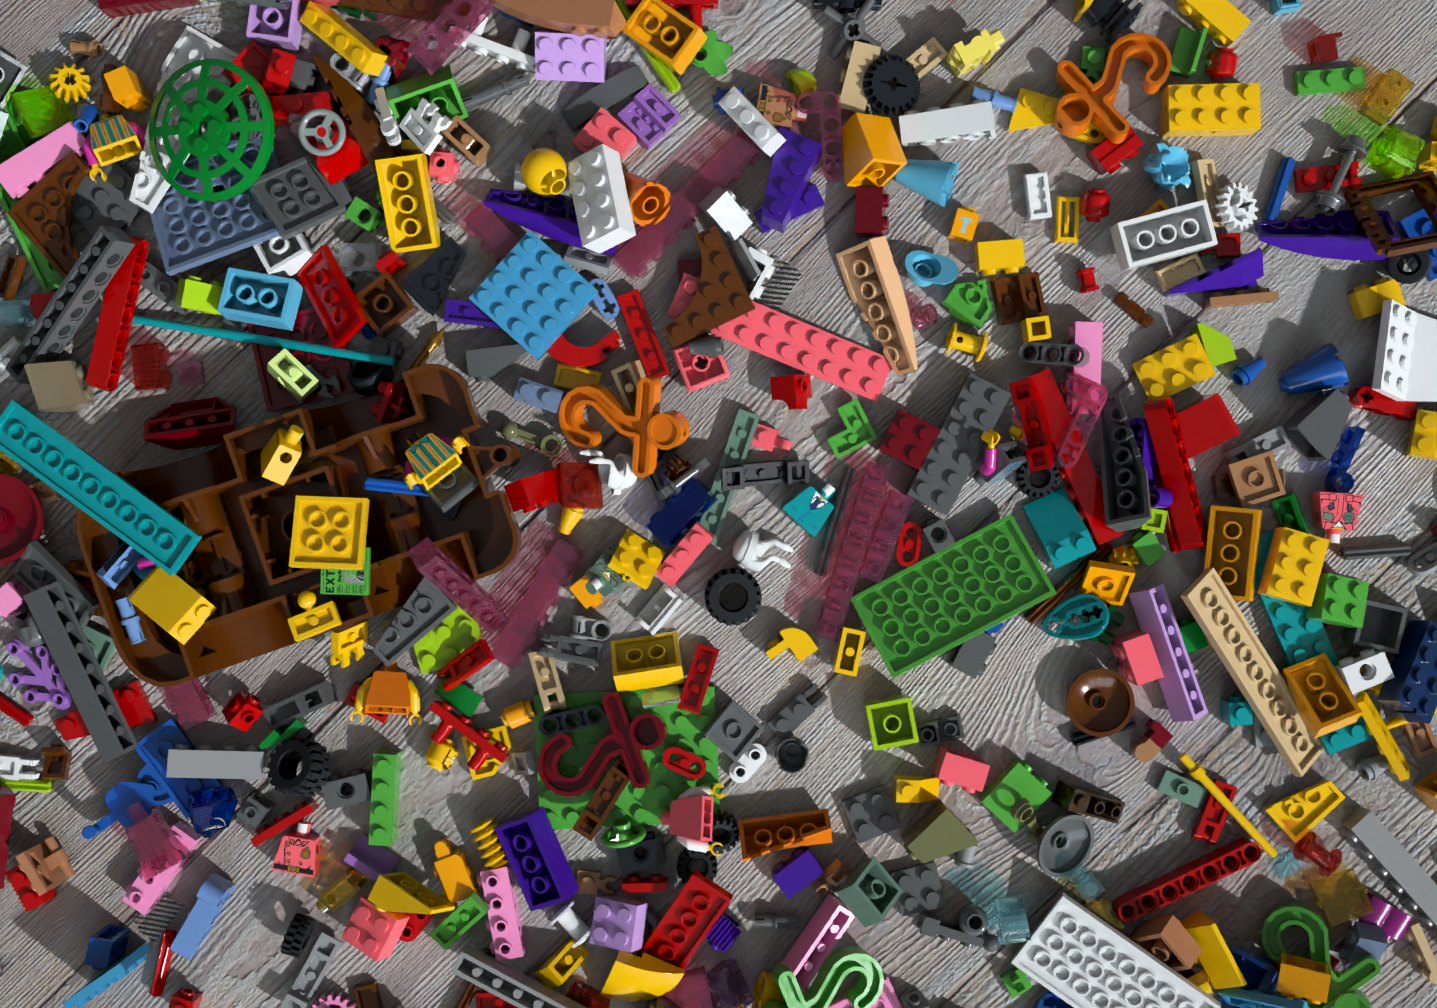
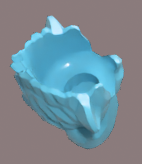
M1163 142L1156 143L1157 152L1155 154L1149 153L1142 161V167L1145 172L1150 173L1152 180L1159 184L1157 189L1162 193L1168 189H1173L1178 184L1189 188L1191 179L1188 176L1190 167L1187 150L1184 147L1180 148V146L1177 147L1173 144L1167 146Z

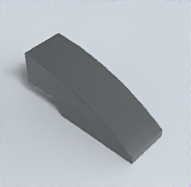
M328 679L263 709V715L271 731L327 706L338 699Z

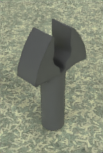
M310 364L305 366L319 380L318 384L321 386V391L317 394L322 397L336 399L329 392L327 385H334L337 390L342 392V386L338 377L333 375L331 379H326Z

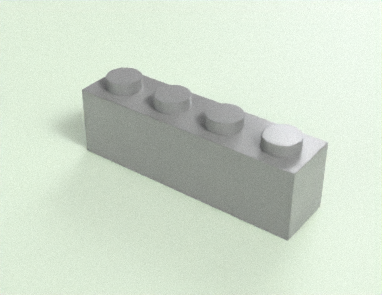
M175 745V749H168L166 777L264 779L266 751H261L259 746H247L246 751L237 750V746H223V750H213L214 745H199V749H189L190 745Z

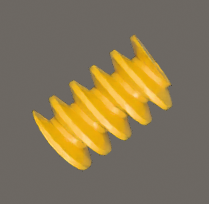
M493 816L474 825L469 833H477L473 842L480 841L481 844L476 849L485 851L480 856V859L488 858V861L483 866L497 868L509 861L494 830L498 823H491L495 819Z

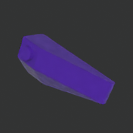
M1258 248L1174 287L1164 292L1163 295L1164 297L1204 293L1236 289L1241 286L1244 289H1248L1258 284L1256 280L1264 276L1262 250Z

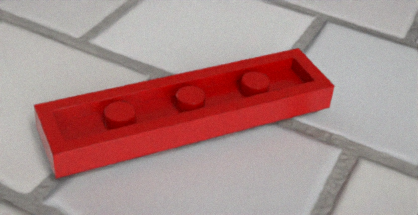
M638 289L617 296L647 376L654 375L662 378L671 374Z

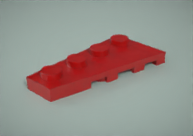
M139 680L113 692L129 727L158 721ZM78 709L54 720L64 741L90 735Z

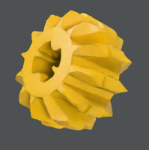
M64 62L62 70L54 67V74L49 75V80L52 82L50 89L56 91L55 96L57 98L64 96L66 103L70 101V98H73L75 103H78V96L84 99L87 98L86 92L91 91V85L88 84L90 76L85 75V69L80 68L76 70V64L74 63L70 68H67Z

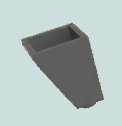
M1332 389L1318 392L1282 425L1290 441L1309 461L1329 460L1334 453L1353 407L1348 401L1349 396L1342 390Z

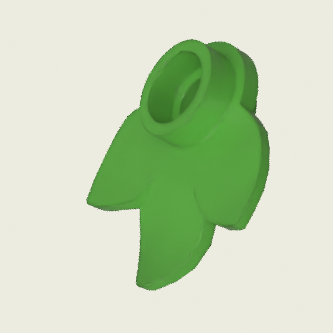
M715 30L704 32L707 40L697 54L701 53L705 57L703 60H698L696 54L691 64L697 68H704L710 75L720 76L726 74L727 67L724 61L732 54L733 46L717 41Z

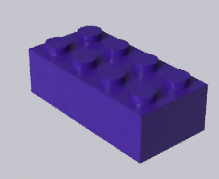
M543 806L509 817L494 828L530 911L564 902L580 889Z

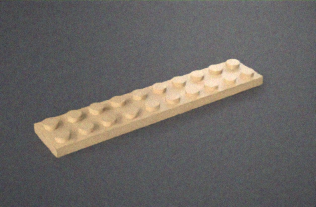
M1214 567L1206 568L1181 595V598L1294 776L1302 777L1324 751L1319 737L1314 739L1301 718L1290 688Z

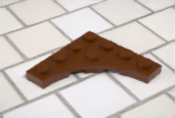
M71 151L7 212L63 279L67 277L80 257L71 234V207L80 183L91 171V168L80 155L74 151Z
M716 225L695 235L701 256L700 282L694 298L685 311L663 327L672 349L755 310Z

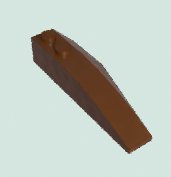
M317 55L313 56L312 58L328 86H331L330 92L332 96L342 106L339 109L350 124L349 128L374 172L377 174L375 160L406 156L401 148L397 149L396 146H389L386 136L381 131L379 118L358 92Z

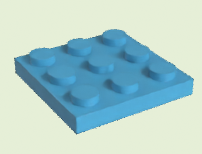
M147 942L92 979L63 1002L65 1008H72L75 1005L78 1008L82 1007L94 996L99 995L114 982L129 974L130 971L147 959L145 954L151 950Z

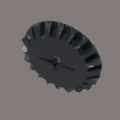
M888 54L877 58L868 66L863 78V91L867 101L876 111L894 116L902 114L913 107L921 91V80H919L918 71L914 69L913 64L909 63L906 58ZM892 79H894V83L898 84L899 86L894 88L893 90H891V86L887 85L886 83L890 82Z

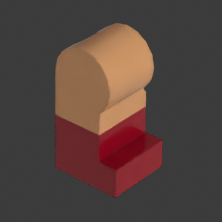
M1152 718L1145 724L1149 730L1140 740L1134 741L1130 746L1132 757L1143 763L1151 761L1173 737L1169 731Z

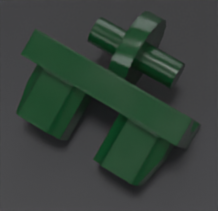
M1108 604L1109 622L1120 627L1125 616L1116 610V606ZM1095 607L1094 613L1091 614L1085 611L1084 616L1089 618L1095 615L1098 618L1102 610ZM1105 630L1100 635L1089 638V640L1094 643L1098 641L1109 646L1115 635Z

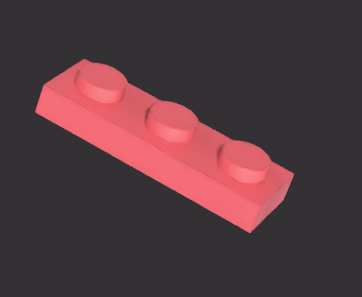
M697 521L660 565L655 574L672 588L715 536Z

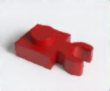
M1217 233L1218 244L1199 251L1200 255H1208L1212 251H1216V258L1240 257V233Z

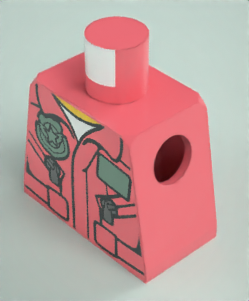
M1311 491L1314 528L1326 529V539L1330 540L1329 543H1340L1341 530L1354 531L1363 495Z

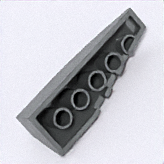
M1113 392L1100 396V411L1097 414L1105 526L1116 532L1140 528L1152 517L1148 473L1119 393Z

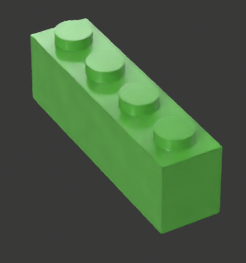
M379 749L373 754L368 845L392 846L397 840L402 750Z

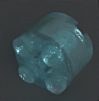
M1021 894L995 898L994 901H990L994 922L999 921V923H994L999 944L1008 945L1031 941Z

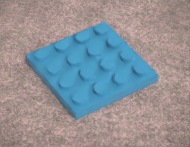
M529 230L473 292L469 299L533 357L539 360L599 291Z

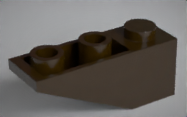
M1058 780L1051 802L1066 810L1117 824L1125 802L1060 780Z

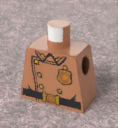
M760 83L757 109L778 131L780 126L791 130L792 120L806 122L808 108L794 106L796 97L794 93Z

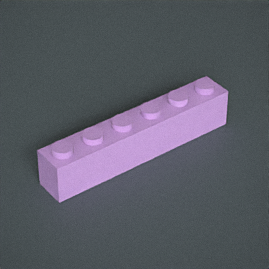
M1164 583L1144 586L1129 593L1140 629L1143 632L1149 633L1164 677L1159 678L1158 681L1172 721H1194L1208 713Z

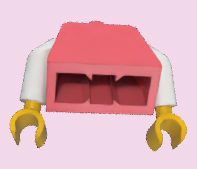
M718 783L713 788L709 786L690 787L679 795L678 800L671 801L670 811H663L661 813L660 821L662 825H669V833L676 835L677 841L688 850L703 853L711 851L714 856L721 855V853L713 852V846H723V844L720 842L708 844V842H712L714 797L721 799L725 796V794H716L715 790L717 788H724L723 784Z

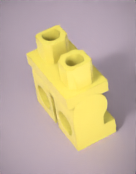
M985 29L978 36L974 37L968 45L964 46L962 41L953 45L945 59L955 77L958 78L976 68L980 63L984 65L989 62L994 53L1000 49L999 45L1003 44L1005 39L999 29L988 33L987 29Z

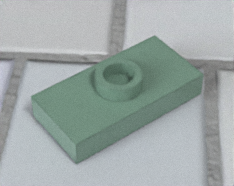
M1165 768L1155 787L1156 790L1197 809L1207 791L1204 786Z

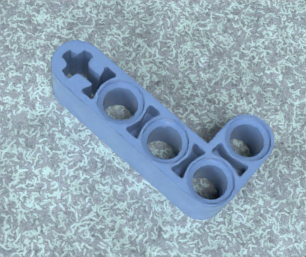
M214 873L203 883L196 895L198 900L173 941L170 950L189 961L194 957L235 888V883L218 873Z

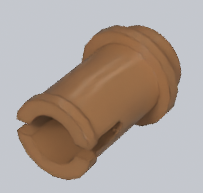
M72 39L70 41L69 47L72 54L89 55L93 59L102 55V45L96 40L82 41Z

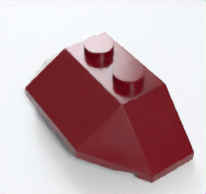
M218 397L174 403L159 411L153 417L145 419L143 439L173 450L221 444L224 441L223 435L231 433L236 427L237 408Z

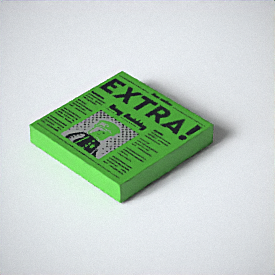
M365 547L363 570L321 569L320 594L370 595L371 547Z

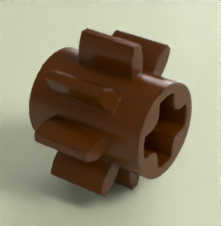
M673 456L666 463L667 470L664 474L672 482L693 467V465L689 463L685 456H681L680 459Z

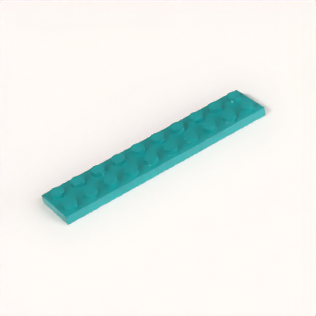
M11 400L1 414L0 450L169 575H176L203 536L18 401Z
M1275 529L1260 535L1254 587L1256 593L1258 592ZM1257 593L1288 667L1326 653L1333 666L1339 665L1322 622L1305 619L1307 606L1295 605ZM1362 716L1355 723L1319 737L1327 755L1334 754L1372 738L1366 729Z

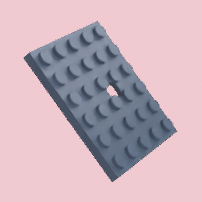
M262 133L257 140L247 143L240 158L249 168L252 167L259 153ZM232 140L229 142L227 148L232 153L235 151L238 141ZM274 143L271 156L260 176L281 167ZM221 154L208 158L209 170L220 167L227 160ZM189 156L184 165L190 169L200 171L198 156ZM233 167L225 174L211 178L212 186L221 185L228 189L238 183L244 176ZM179 171L174 179L177 184L187 190L204 193L202 179ZM170 185L153 214L150 213L165 271L169 276L280 236L249 189L228 200L209 202L187 197Z

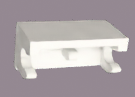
M664 583L635 619L654 636L682 603L683 598Z

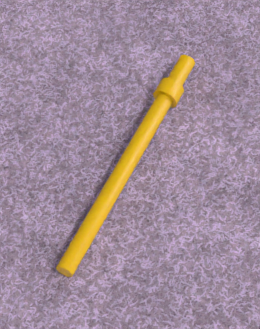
M1185 752L1182 753L1178 759L1189 769V774L1204 785L1270 858H1274L1278 854L1274 847L1209 779L1201 765L1196 764Z

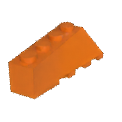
M828 808L738 820L743 862L780 849L832 843Z

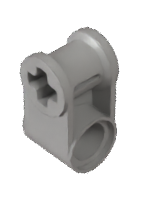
M338 52L334 53L330 59L331 68L338 72L355 90L364 94V88L370 82L373 75L361 72ZM341 61H347L346 68L339 70L338 64Z
M572 614L571 616L573 618V625L569 637L604 641L613 634L614 626L608 619L583 614ZM599 624L607 626V635H600L598 633L597 627Z

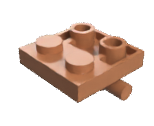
M53 836L16 856L20 870L25 872L30 880L31 888L39 896L76 875L68 861L70 858L64 848L61 849Z

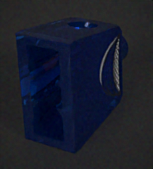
M232 785L187 793L189 816L195 833H201V836L204 838H212L216 830L229 827L238 803Z

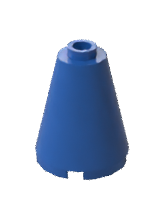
M1326 344L1283 372L1281 379L1278 380L1282 392L1287 391L1289 395L1347 386V382H1349L1343 360H1339L1334 355L1339 353L1334 344Z

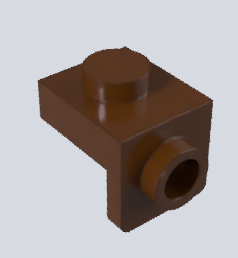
M60 744L42 747L41 753L45 755L41 778L44 780H68L72 753Z

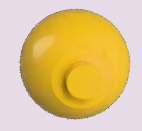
M537 148L530 151L523 159L521 177L526 187L532 192L540 195H557L565 189L567 166L563 157L555 150Z

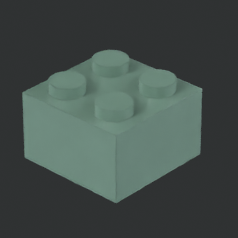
M874 856L857 864L836 893L866 928L883 921L903 893V890Z

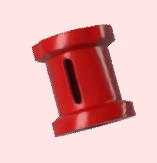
M1095 267L1075 271L1080 284L1079 294L1099 290L1093 273Z

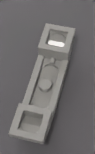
M322 931L310 956L279 1008H306L333 962L342 941Z

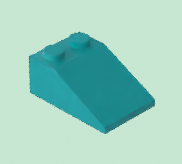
M1060 488L1045 497L1038 498L1022 506L1049 568L1056 569L1097 550L1087 527L1064 488Z

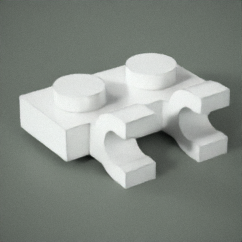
M422 98L418 108L414 109L411 107L399 124V127L423 153L430 155L443 138L439 132L447 129L452 121L444 115L442 117L437 112L440 108L435 103H429L426 99ZM427 117H432L430 123L426 120Z

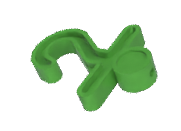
M1284 903L1273 908L1266 915L1261 928L1262 943L1272 960L1280 961L1281 953H1286V945L1281 938L1284 928L1289 925H1298L1303 927L1309 934L1310 960L1330 964L1328 929L1322 917L1312 908L1299 903ZM1365 954L1341 971H1336L1330 964L1331 979L1327 1003L1313 1004L1306 1001L1310 1008H1372L1367 995L1358 990V988L1380 973L1381 968L1378 959L1374 955Z
M847 946L837 949L826 958L811 987L802 993L793 972L785 964H779L774 967L772 977L782 1001L773 1000L767 1002L761 1008H828L845 976L853 971H860V979L857 985L848 992L847 1000L853 1008H870L876 1003L882 993L884 984L883 971L877 960L869 952L860 947Z

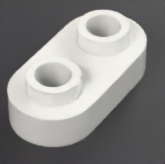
M753 742L737 763L733 761L730 764L729 775L733 781L737 783L746 782L764 763L767 753L761 743ZM757 751L760 753V756L752 758L751 753ZM743 768L745 772L743 775H738L736 770Z

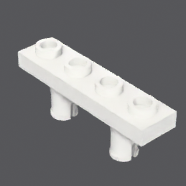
M475 13L469 31L450 26L448 36L455 46L465 49L467 46L474 49L476 54L486 57L488 54L495 57L497 62L508 65V62L517 65V69L529 73V71L535 72V57L524 53L531 36L530 32L518 28L512 47H507L482 37L488 21V17L484 14Z

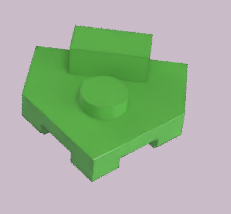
M986 279L968 283H955L942 301V304L950 309L948 313L963 324L967 325L970 323L979 329L992 311L991 301L986 290Z

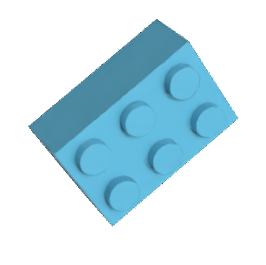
M228 267L217 311L228 320L293 331L303 287L295 279Z

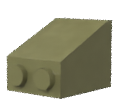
M941 799L901 836L905 842L903 847L914 861L918 858L922 863L975 846L979 842Z

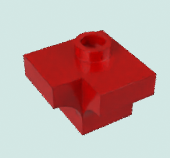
M794 374L770 377L772 400H783L788 405L789 410L808 409L807 398H812L810 375Z

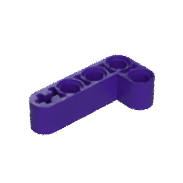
M1133 418L1129 424L1148 473L1151 508H1167L1173 502V494L1168 488L1154 487L1156 454L1147 420L1145 418Z

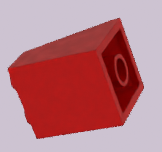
M1219 393L1202 396L1176 411L1188 459L1241 433Z

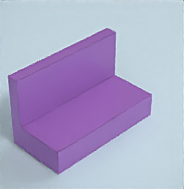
M363 833L343 861L376 882L380 874L391 873L401 857L384 846L368 845L369 836Z

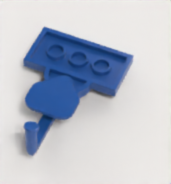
M174 718L169 719L137 742L139 747L135 748V750L146 765L139 771L136 782L122 781L107 792L105 802L111 812L94 825H88L83 828L82 836L85 839L94 838L117 820L125 828H136L150 818L153 805H165L172 801L188 819L194 812L196 813L204 807V793L200 795L201 791L213 789L211 801L225 792L226 788L217 778L166 777L168 749H175V745H190L189 749H196ZM203 797V800H201V803H203V805H201L200 808V798Z

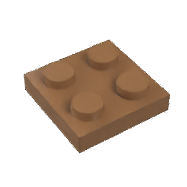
M1272 450L1226 464L1239 508L1286 494Z

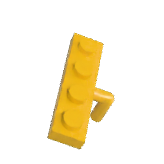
M1364 691L1357 694L1356 703L1362 710L1360 717L1363 716L1369 735H1374L1380 754L1385 755L1388 759V767L1391 773L1396 774L1400 781L1409 779L1410 766L1389 732V729L1409 722L1400 716L1383 721L1367 692Z

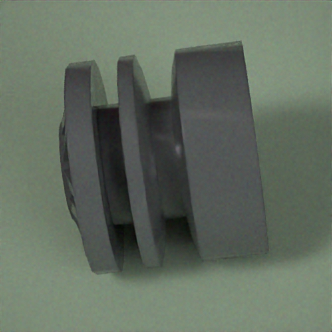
M215 88L208 93L207 100L217 103L225 93ZM240 93L238 96L246 108L248 122H262L261 110L255 95ZM232 101L225 110L229 114L231 122H240L238 111ZM204 123V128L208 131L207 123ZM232 132L231 139L239 141L240 132ZM249 132L247 143L257 140L262 132Z

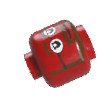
M1215 47V50L1208 53L1205 73L1212 75L1211 80L1225 82L1226 77H1232L1235 74L1238 55L1233 52V48Z

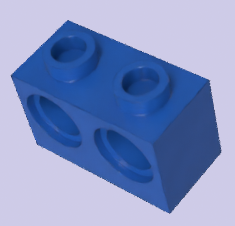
M108 924L92 935L89 939L84 964L92 966L95 970H105L125 955L130 929Z

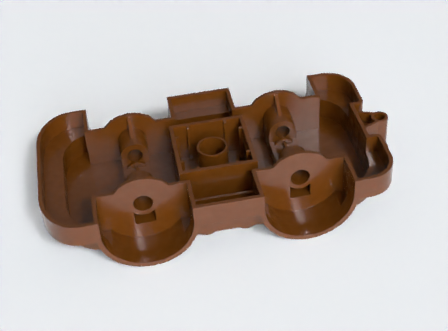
M425 364L402 372L404 379L398 383L407 386L404 393L406 397L404 405L410 409L408 413L401 412L399 419H395L394 423L380 424L375 421L376 417L370 413L374 402H382L383 395L377 392L333 406L317 409L299 408L223 435L225 444L187 459L144 470L117 472L127 482L203 536L197 545L205 559L210 573V580L202 590L207 591L204 598L217 609L184 645L134 604L136 614L140 615L141 620H139L146 640L131 645L125 625H121L120 621L123 620L115 601L128 597L142 581L131 570L119 585L112 589L96 574L124 541L78 508L76 515L78 542L113 642L121 659L130 671L141 680L159 687H171L298 643L294 640L287 619L306 612L297 603V597L302 591L309 590L316 595L317 602L315 608L330 601L335 602L342 621L341 625L312 636L315 637L405 605L427 573L443 591L507 568L519 553L521 532L506 492L495 490L491 475L501 466H516L521 458L520 450L515 445L509 443L504 445L498 444L493 447L480 446L475 432L481 430L483 424L467 381L458 372L446 366ZM291 425H296L304 431L301 437L302 454L284 486L261 477L262 450L277 429L282 428L288 431ZM414 433H418L421 438L429 433H433L437 437L455 438L460 435L464 437L470 444L462 448L464 464L477 477L480 485L461 499L459 509L451 521H445L433 509L427 496L365 490L363 488L364 478L368 476L404 480L405 462L408 460L405 452L411 447L407 443V439ZM296 495L368 498L370 500L365 546L371 547L370 595L320 594L321 569L289 567ZM191 554L189 560L194 559L196 554ZM182 569L178 570L176 575L186 582ZM197 575L195 577V580H200L202 578V575Z

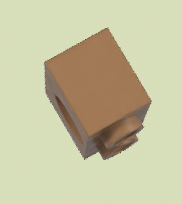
M455 115L451 120V125L441 132L448 141L480 168L494 151L484 139L459 116Z

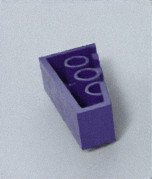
M780 126L779 133L786 141L774 152L761 216L763 225L784 233L822 156V144Z

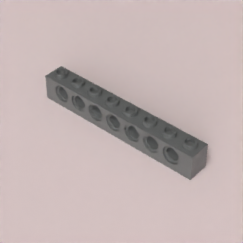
M103 225L99 227L5 367L18 383L30 384L24 365L55 362L133 249L135 243L122 229Z

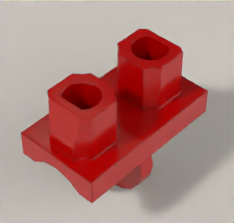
M379 382L377 392L383 395L381 403L374 402L370 409V413L376 417V422L380 424L394 423L395 419H399L401 412H409L410 408L404 405L406 385L394 382Z

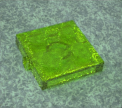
M50 86L11 93L9 97L31 138L49 135L70 121L74 123V118L69 111V103L63 101L62 97L57 98L55 96L56 91H52Z

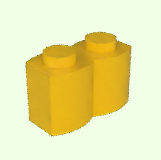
M1385 277L1374 281L1375 286L1368 288V285L1364 284L1353 288L1354 293L1347 296L1355 320L1381 313L1383 300L1393 299L1405 305L1399 283L1395 279L1389 281V278Z

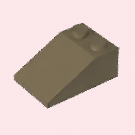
M70 360L24 365L39 410L70 414L95 405L93 401L94 392L86 382V369L80 362Z

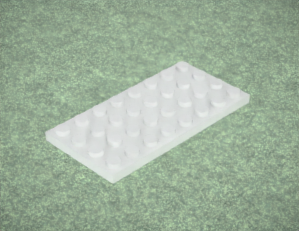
M1065 893L1060 896L1011 960L1013 965L1073 1008H1221L1219 1001Z

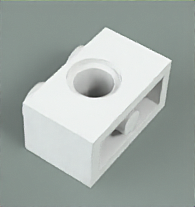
M1373 648L1360 652L1361 656L1354 659L1353 657L1344 658L1339 661V665L1334 666L1351 694L1395 678L1385 652L1375 651ZM1364 665L1365 673L1361 676L1359 670Z

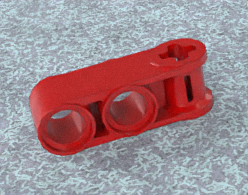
M1370 386L1355 388L1348 393V401L1353 405V408L1370 411L1379 415L1392 416L1401 420L1413 421L1415 419L1418 402L1395 401L1372 390Z

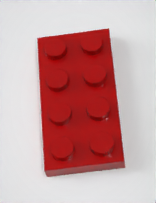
M321 245L296 274L334 347L342 348L368 319L329 246Z

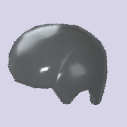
M790 736L783 738L777 744L775 758L782 771L793 774L800 772L806 767L809 760V749L802 739Z

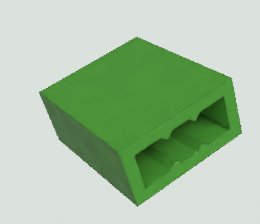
M1015 758L978 797L1014 833L1024 822L1016 821L1010 815L1013 805L1020 799L1026 798L1032 803L1035 812L1052 794L1047 789L1049 784L1040 775L1035 778L1030 773L1033 769L1024 760L1019 763Z

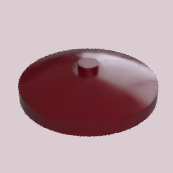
M0 473V565L20 559L26 552L25 549L28 544L39 540L44 527V509L40 498L28 484L11 475Z

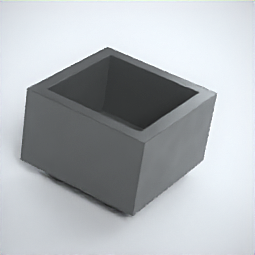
M1367 600L1363 628H1345L1342 641L1398 654L1408 609Z

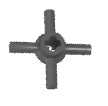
M865 0L856 14H849L844 17L830 6L826 5L822 13L838 24V33L840 35L839 40L828 54L832 59H837L848 42L854 43V41L860 40L863 43L881 47V43L865 32L864 18L875 4V0ZM850 24L856 28L854 32L849 31L848 26Z

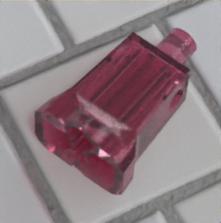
M140 801L127 807L135 823L124 830L140 861L145 881L192 855L187 847L177 840L159 810L148 816Z

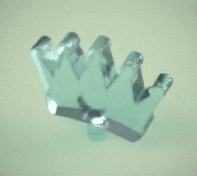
M1288 850L1284 856L1281 853L1277 855L1280 860L1274 863L1273 866L1276 868L1279 878L1283 880V873L1287 877H1291L1289 870L1297 874L1294 866L1301 868L1297 860L1303 861L1304 859Z

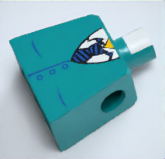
M825 482L818 491L810 485L787 502L782 509L812 537H815L834 508L828 499L836 490L828 482Z

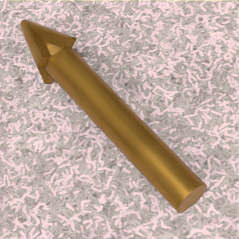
M444 328L428 337L430 339L408 370L422 366L436 346L440 347Z

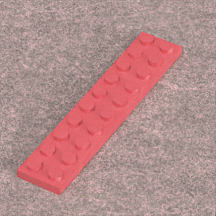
M684 272L667 316L676 319L685 311L698 289L699 278ZM754 301L752 303L755 310L708 332L874 402H877L891 368L886 356Z

